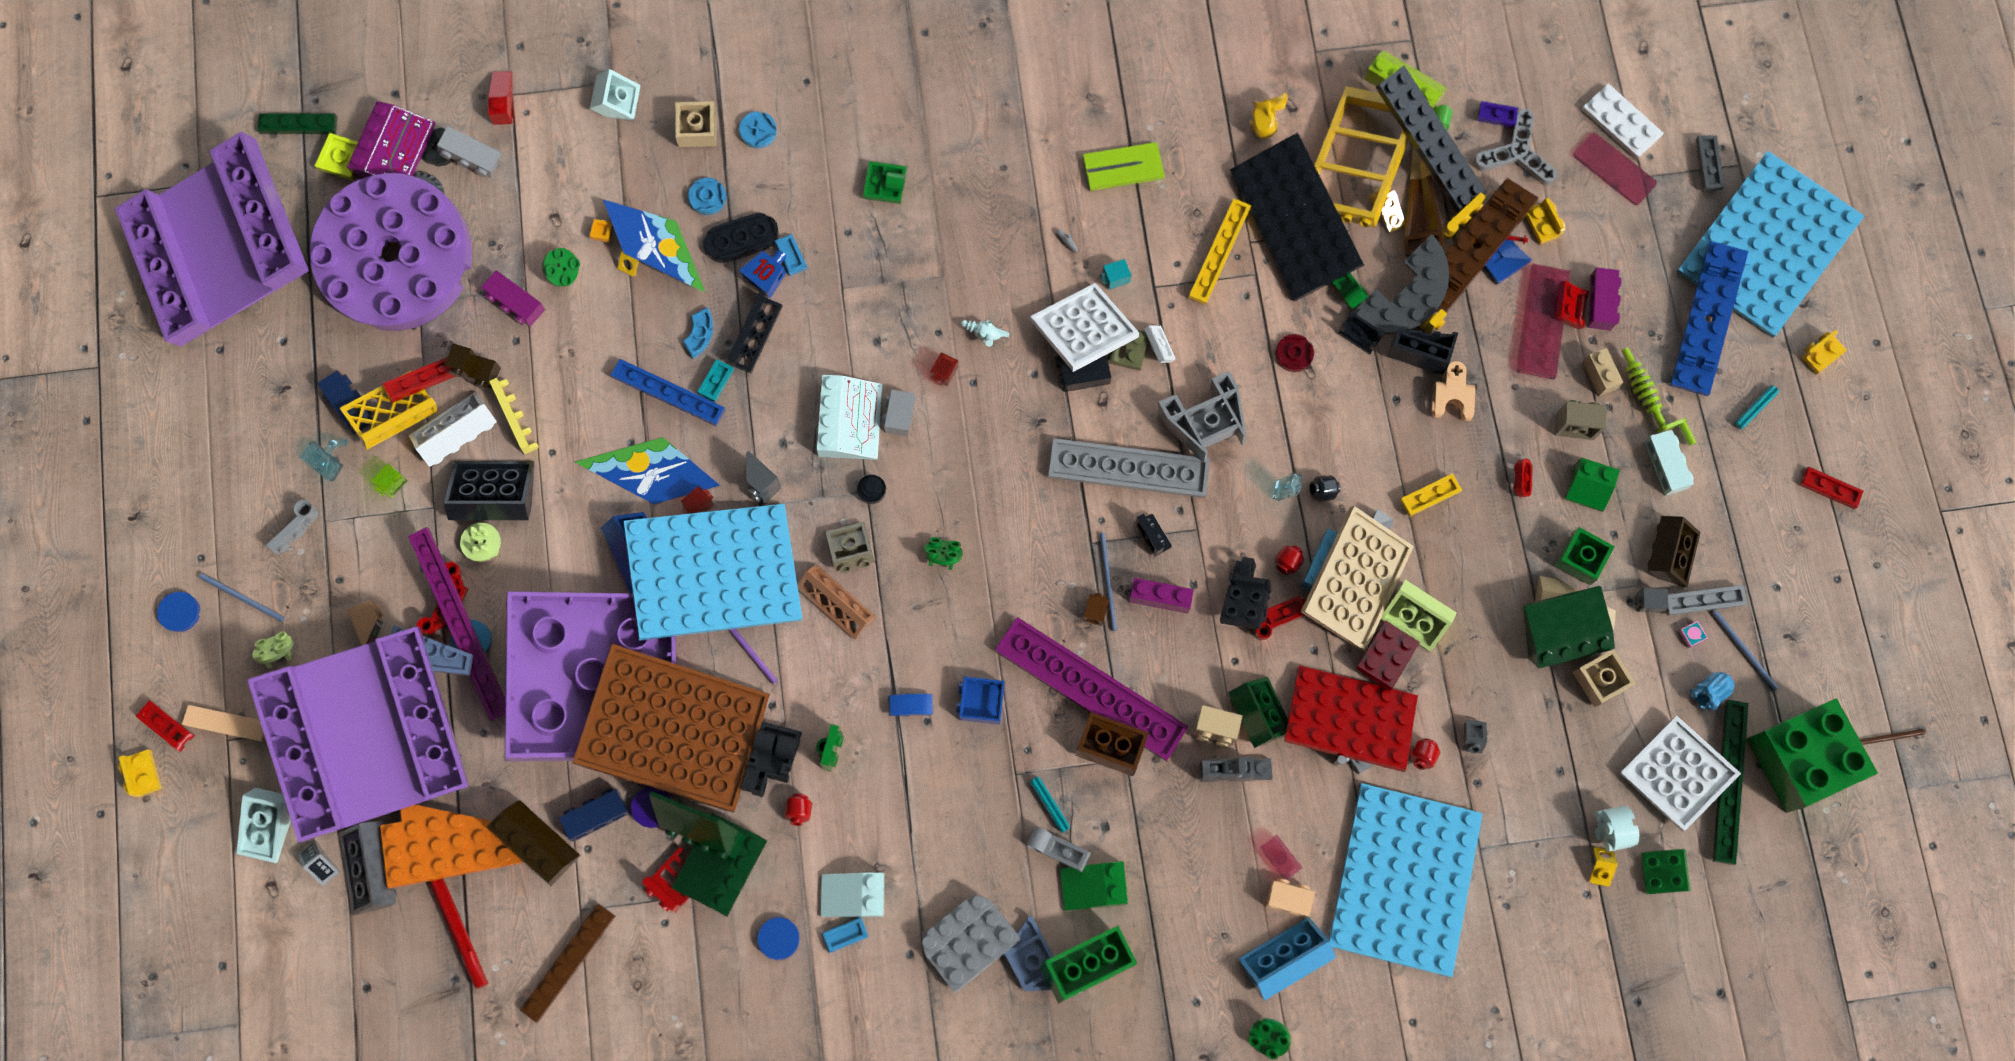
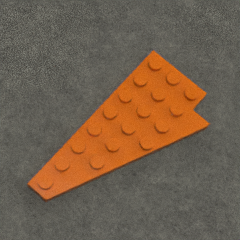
M412 805L400 809L402 822L380 825L387 886L389 889L524 863L488 830L487 826L492 822L490 820L420 805Z

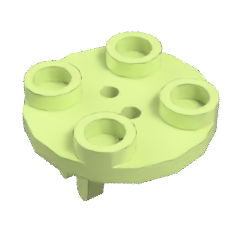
M478 522L470 525L464 530L460 540L462 552L468 559L475 562H484L496 557L501 545L499 532L488 523Z
M284 631L268 639H260L255 643L256 648L252 654L253 659L259 664H265L267 668H271V663L283 656L287 661L292 660L290 650L293 646V641Z

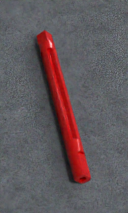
M445 880L429 881L475 989L488 985L489 983Z

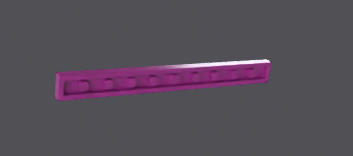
M425 527L409 535L408 538L458 649L473 655L470 676L490 721H493L505 715V696L429 528Z

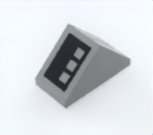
M313 840L297 853L302 867L322 886L340 873L316 840Z

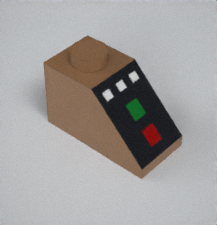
M370 600L348 609L361 646L375 642L384 623L381 617L384 615L381 606Z

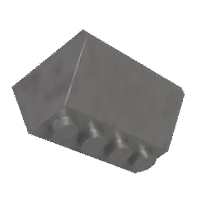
M383 821L358 823L339 833L352 916L383 909L396 903L395 889H389L387 886L380 825H383Z

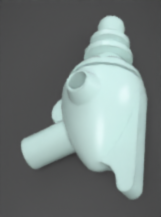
M963 320L961 322L963 327L967 326V330L970 329V332L974 331L975 336L988 347L993 345V340L1000 339V337H1009L1010 334L992 325L991 321H980L977 324L976 321L973 323L969 321L968 323L966 320Z

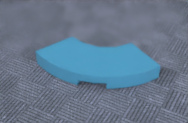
M708 307L691 316L693 321L692 331L683 340L693 359L706 349L712 338L713 319Z

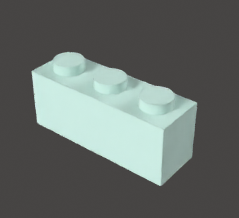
M1672 430L1652 435L1644 441L1665 496L1687 490L1694 484L1693 475L1686 466L1685 455L1681 453L1678 446L1679 440Z

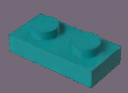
M716 359L697 391L698 394L716 403L734 372V367Z

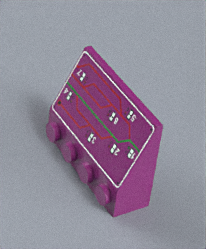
M376 101L347 168L358 179L384 173L413 176L436 123L393 104Z

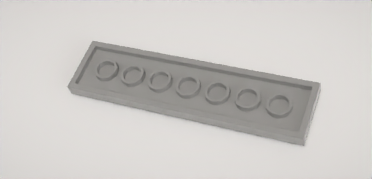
M1053 438L1048 478L1205 498L1210 458L1203 462L1199 457Z

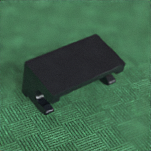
M1353 312L1350 313L1338 332V335L1369 355L1384 334L1383 331Z

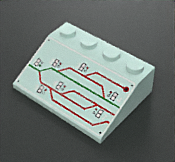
M822 375L817 440L818 457L878 460L882 384L846 376Z

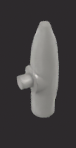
M1059 229L1057 234L1072 251L1077 253L1078 249L1072 241L1071 234L1067 235L1062 229Z

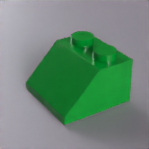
M1581 457L1574 464L1565 500L1603 512L1615 489L1620 470Z

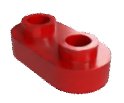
M1527 458L1519 459L1514 466L1515 483L1513 490L1520 498L1529 497L1532 493V464Z

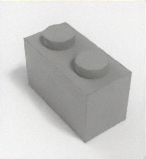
M891 389V395H887L885 407H888L887 414H883L882 426L885 427V433L909 436L915 404V393Z

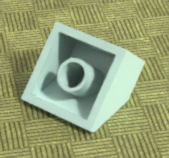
M610 69L597 74L590 109L605 117L633 120L640 85Z

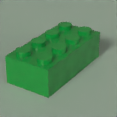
M1119 925L1044 961L1040 964V967L1057 1003L1060 1004L1132 968L1138 963Z

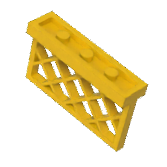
M382 386L342 406L340 411L361 439L363 446L368 450L436 413V402L432 397L430 398L425 390L415 393L423 395L426 399L420 403L412 402L413 394L410 395L409 401L398 400L393 402L391 410L381 409L382 400L389 402L390 400L384 396L385 392ZM371 398L378 399L377 408L366 406L367 400ZM396 403L407 405L406 410L402 413L394 411ZM352 408L361 409L359 417L350 416L347 411ZM364 410L375 412L373 420L362 418ZM378 413L389 415V419L385 422L376 421ZM360 423L372 424L370 430L362 433L359 429Z

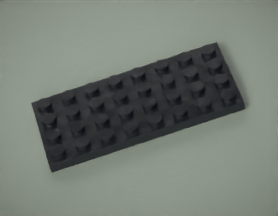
M1298 132L1230 169L1246 204L1251 205L1250 212L1295 302L1365 266Z

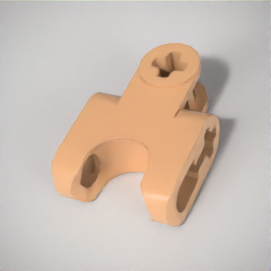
M1459 361L1450 363L1443 374L1442 382H1434L1431 416L1433 418H1440L1444 414L1447 404H1454L1459 408L1461 420L1471 421L1473 418L1475 385L1466 384L1467 370L1463 363Z

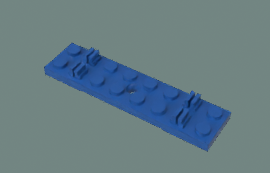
M1714 241L1708 243L1669 386L1704 396L1710 395L1749 251ZM1710 316L1712 318V321L1707 322L1705 320V317Z

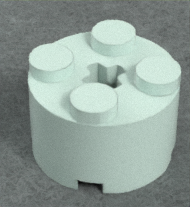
M1619 806L1595 812L1598 827L1595 828V836L1598 841H1602L1607 852L1630 848L1638 844V825H1633L1632 819H1635V816L1628 806Z

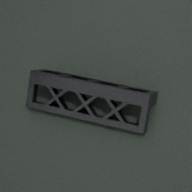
M759 291L728 357L730 366L750 374L783 307L782 304L768 299L767 294ZM767 304L776 308L774 314L765 315L764 310ZM766 321L767 329L758 333L757 325ZM758 338L759 346L750 350L749 342ZM751 356L752 361L749 367L740 364L742 357Z

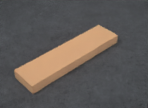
M191 705L187 707L182 723L183 726L259 742L265 741L263 728L258 719Z

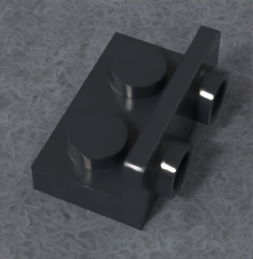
M1142 514L1136 518L1135 524L1155 557L1171 549V543L1153 514L1148 516Z

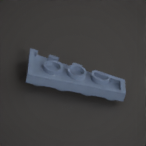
M393 625L391 634L404 631L405 629ZM423 637L434 672L470 676L473 660L472 654Z

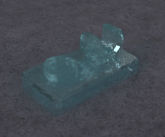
M1294 473L1277 480L1273 499L1280 501L1285 498H1292V496L1296 497L1302 487V476Z

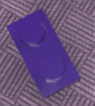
M1481 101L1477 121L1514 128L1517 123L1518 107Z

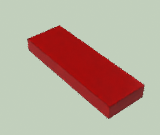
M1811 467L1805 468L1799 486L1854 510L1858 508L1864 490Z

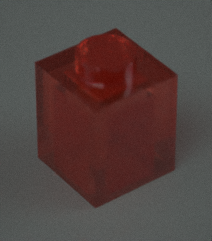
M941 352L930 371L932 381L937 385L948 387L958 369V360Z
M698 486L684 497L681 503L690 514L707 512L714 506L711 500L714 497L707 489L702 490Z

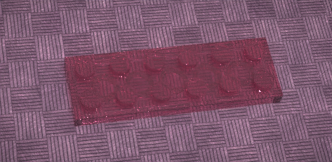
M1532 264L1516 373L1555 380L1557 377L1564 322L1555 318L1559 284L1562 281L1569 282L1571 271Z

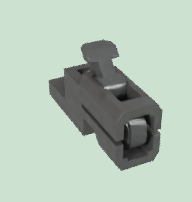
M1271 758L1201 759L1199 762L1201 782L1273 779Z

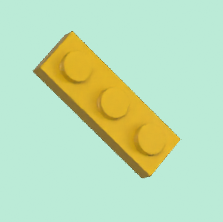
M1452 473L1401 498L1400 502L1408 516L1411 517L1461 493L1462 488Z

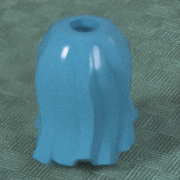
M1714 672L1703 682L1697 684L1696 688L1690 689V695L1692 699L1700 703L1699 707L1701 709L1705 708L1708 711H1715L1734 692L1735 683L1725 672Z

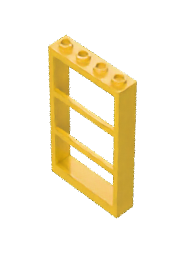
M1346 86L1315 167L1319 175L1322 169L1383 182L1372 211L1334 203L1343 222H1352L1362 227L1375 228L1409 138L1403 130L1398 140L1339 127L1348 103L1391 112L1379 93ZM1335 134L1396 146L1386 175L1325 162Z

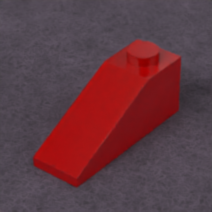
M512 71L492 73L488 95V115L493 125L513 124Z

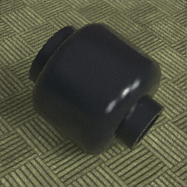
M1332 475L1316 476L1309 485L1310 494L1317 501L1335 500L1341 489L1340 483Z

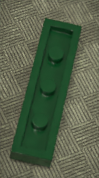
M259 113L257 131L259 134H336L338 117L335 113Z

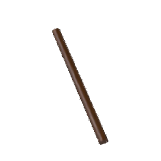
M1924 729L1860 739L1863 745L1920 736L1924 735L1925 731Z

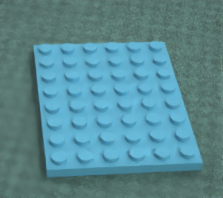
M1767 151L1677 272L1697 285L1710 241L1749 251L1733 311L1774 338L1864 218V215Z
M785 504L625 520L623 522L639 641L802 621Z
M1361 783L1329 937L1332 948L1453 977L1483 813Z

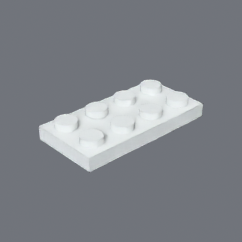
M1609 83L1582 108V111L1636 160L1664 134Z

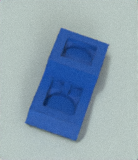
M932 694L888 696L889 716L933 715Z

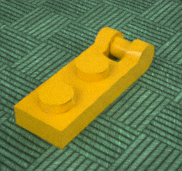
M1480 193L1460 211L1444 229V238L1452 239L1461 224L1465 226L1472 219L1470 216L1474 212L1477 214L1481 210L1487 197Z

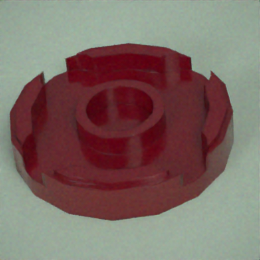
M1287 335L1276 346V361L1286 371L1301 372L1307 369L1313 361V345L1303 335Z

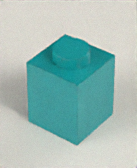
M1125 258L1104 265L1100 274L1103 284H1107L1109 290L1130 283L1132 277Z

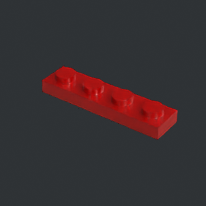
M446 357L382 383V389L390 402L393 403L456 376L450 374V371L444 365Z

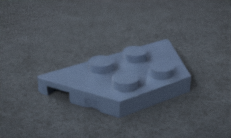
M1031 915L1017 933L1022 940L1009 949L1005 956L1024 991H1048L1051 988L1040 964L1054 957Z

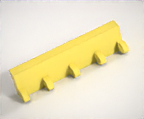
M497 378L490 380V384L523 453L527 454L538 449L537 443L529 445L525 437L532 432L531 429L526 428L522 430L517 420L524 416L523 412L518 411L514 413L510 402L516 399L515 395L506 396L503 387L509 384L508 380L504 379L500 382Z

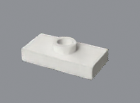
M1151 325L1146 327L1145 332L1159 363H1171L1176 360L1162 327Z

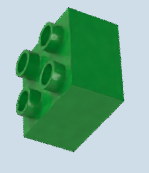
M1837 698L1815 706L1746 738L1786 813L1808 807L1878 774Z

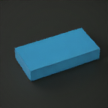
M793 234L775 240L777 249L787 256L783 262L790 276L808 269Z
M861 917L822 933L829 953L869 937Z

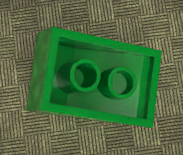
M1124 861L1085 865L1082 872L1072 867L1060 869L1064 911L1124 906L1128 904Z

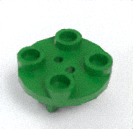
M554 248L544 256L542 271L546 280L552 285L558 287L569 286L577 278L580 261L570 250Z
M931 537L929 542L923 547V555L929 560L928 566H933V563L949 565L948 569L952 570L953 565L962 559L963 550L961 549V543L958 541L941 540L938 537Z
M1266 1017L1253 1023L1249 1031L1248 1042L1259 1053L1275 1060L1288 1052L1291 1045V1035L1282 1023Z

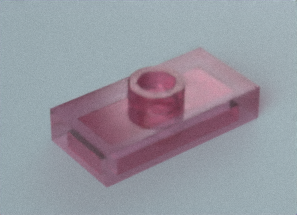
M1277 834L1259 847L1284 880H1288L1303 868Z

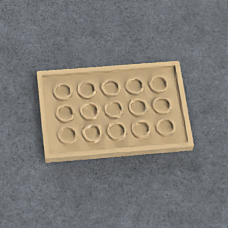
M1350 506L1301 612L1360 651H1366L1414 546L1357 507Z

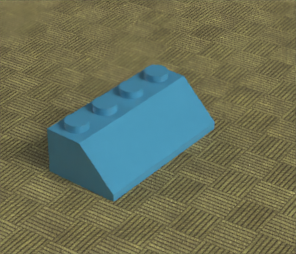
M1307 917L1241 956L1238 960L1254 988L1265 1001L1332 961L1336 956L1330 940L1313 920Z

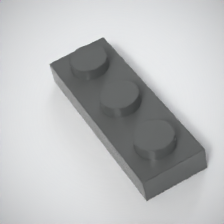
M1717 135L1698 136L1696 138L1703 191L1722 190L1725 186Z

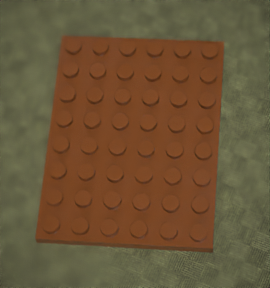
M612 644L572 764L734 813L748 768V761H750V755L753 752L755 736L760 729L770 694Z

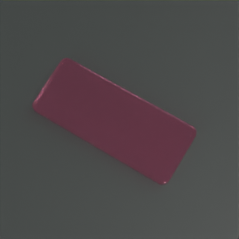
M1595 132L1591 133L1573 154L1578 161L1635 206L1639 205L1657 185V181Z

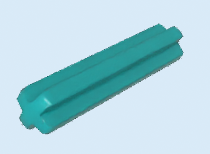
M1771 385L1735 421V426L1741 430L1745 428L1779 393V389Z
M1039 776L1035 777L1030 781V784L1061 833L1067 831L1070 828L1069 823Z

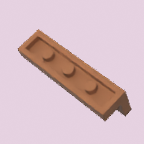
M818 565L808 569L797 584L798 590L854 639H857L863 629L872 623L876 617ZM807 580L813 585L814 591H809L804 586ZM820 594H824L827 597L828 604H824L821 601ZM834 607H839L842 610L843 617H839L835 613ZM849 620H853L859 625L856 631L850 627Z

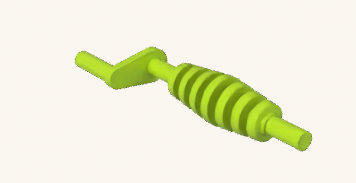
M1629 347L1621 350L1628 363L1626 371L1627 373L1632 372L1628 375L1629 380L1635 379L1631 382V386H1639L1633 392L1634 394L1642 392L1637 398L1639 401L1646 400L1642 403V406H1649L1646 412L1653 414L1659 426L1656 430L1659 434L1679 426L1688 445L1696 444L1697 442L1687 424L1686 418L1666 424L1660 412L1663 407L1662 403L1656 404L1660 398L1659 396L1653 397V395L1658 393L1657 389L1649 390L1655 386L1654 381L1646 383L1651 377L1649 375L1643 376L1647 371L1645 368L1639 369L1642 364L1635 361Z

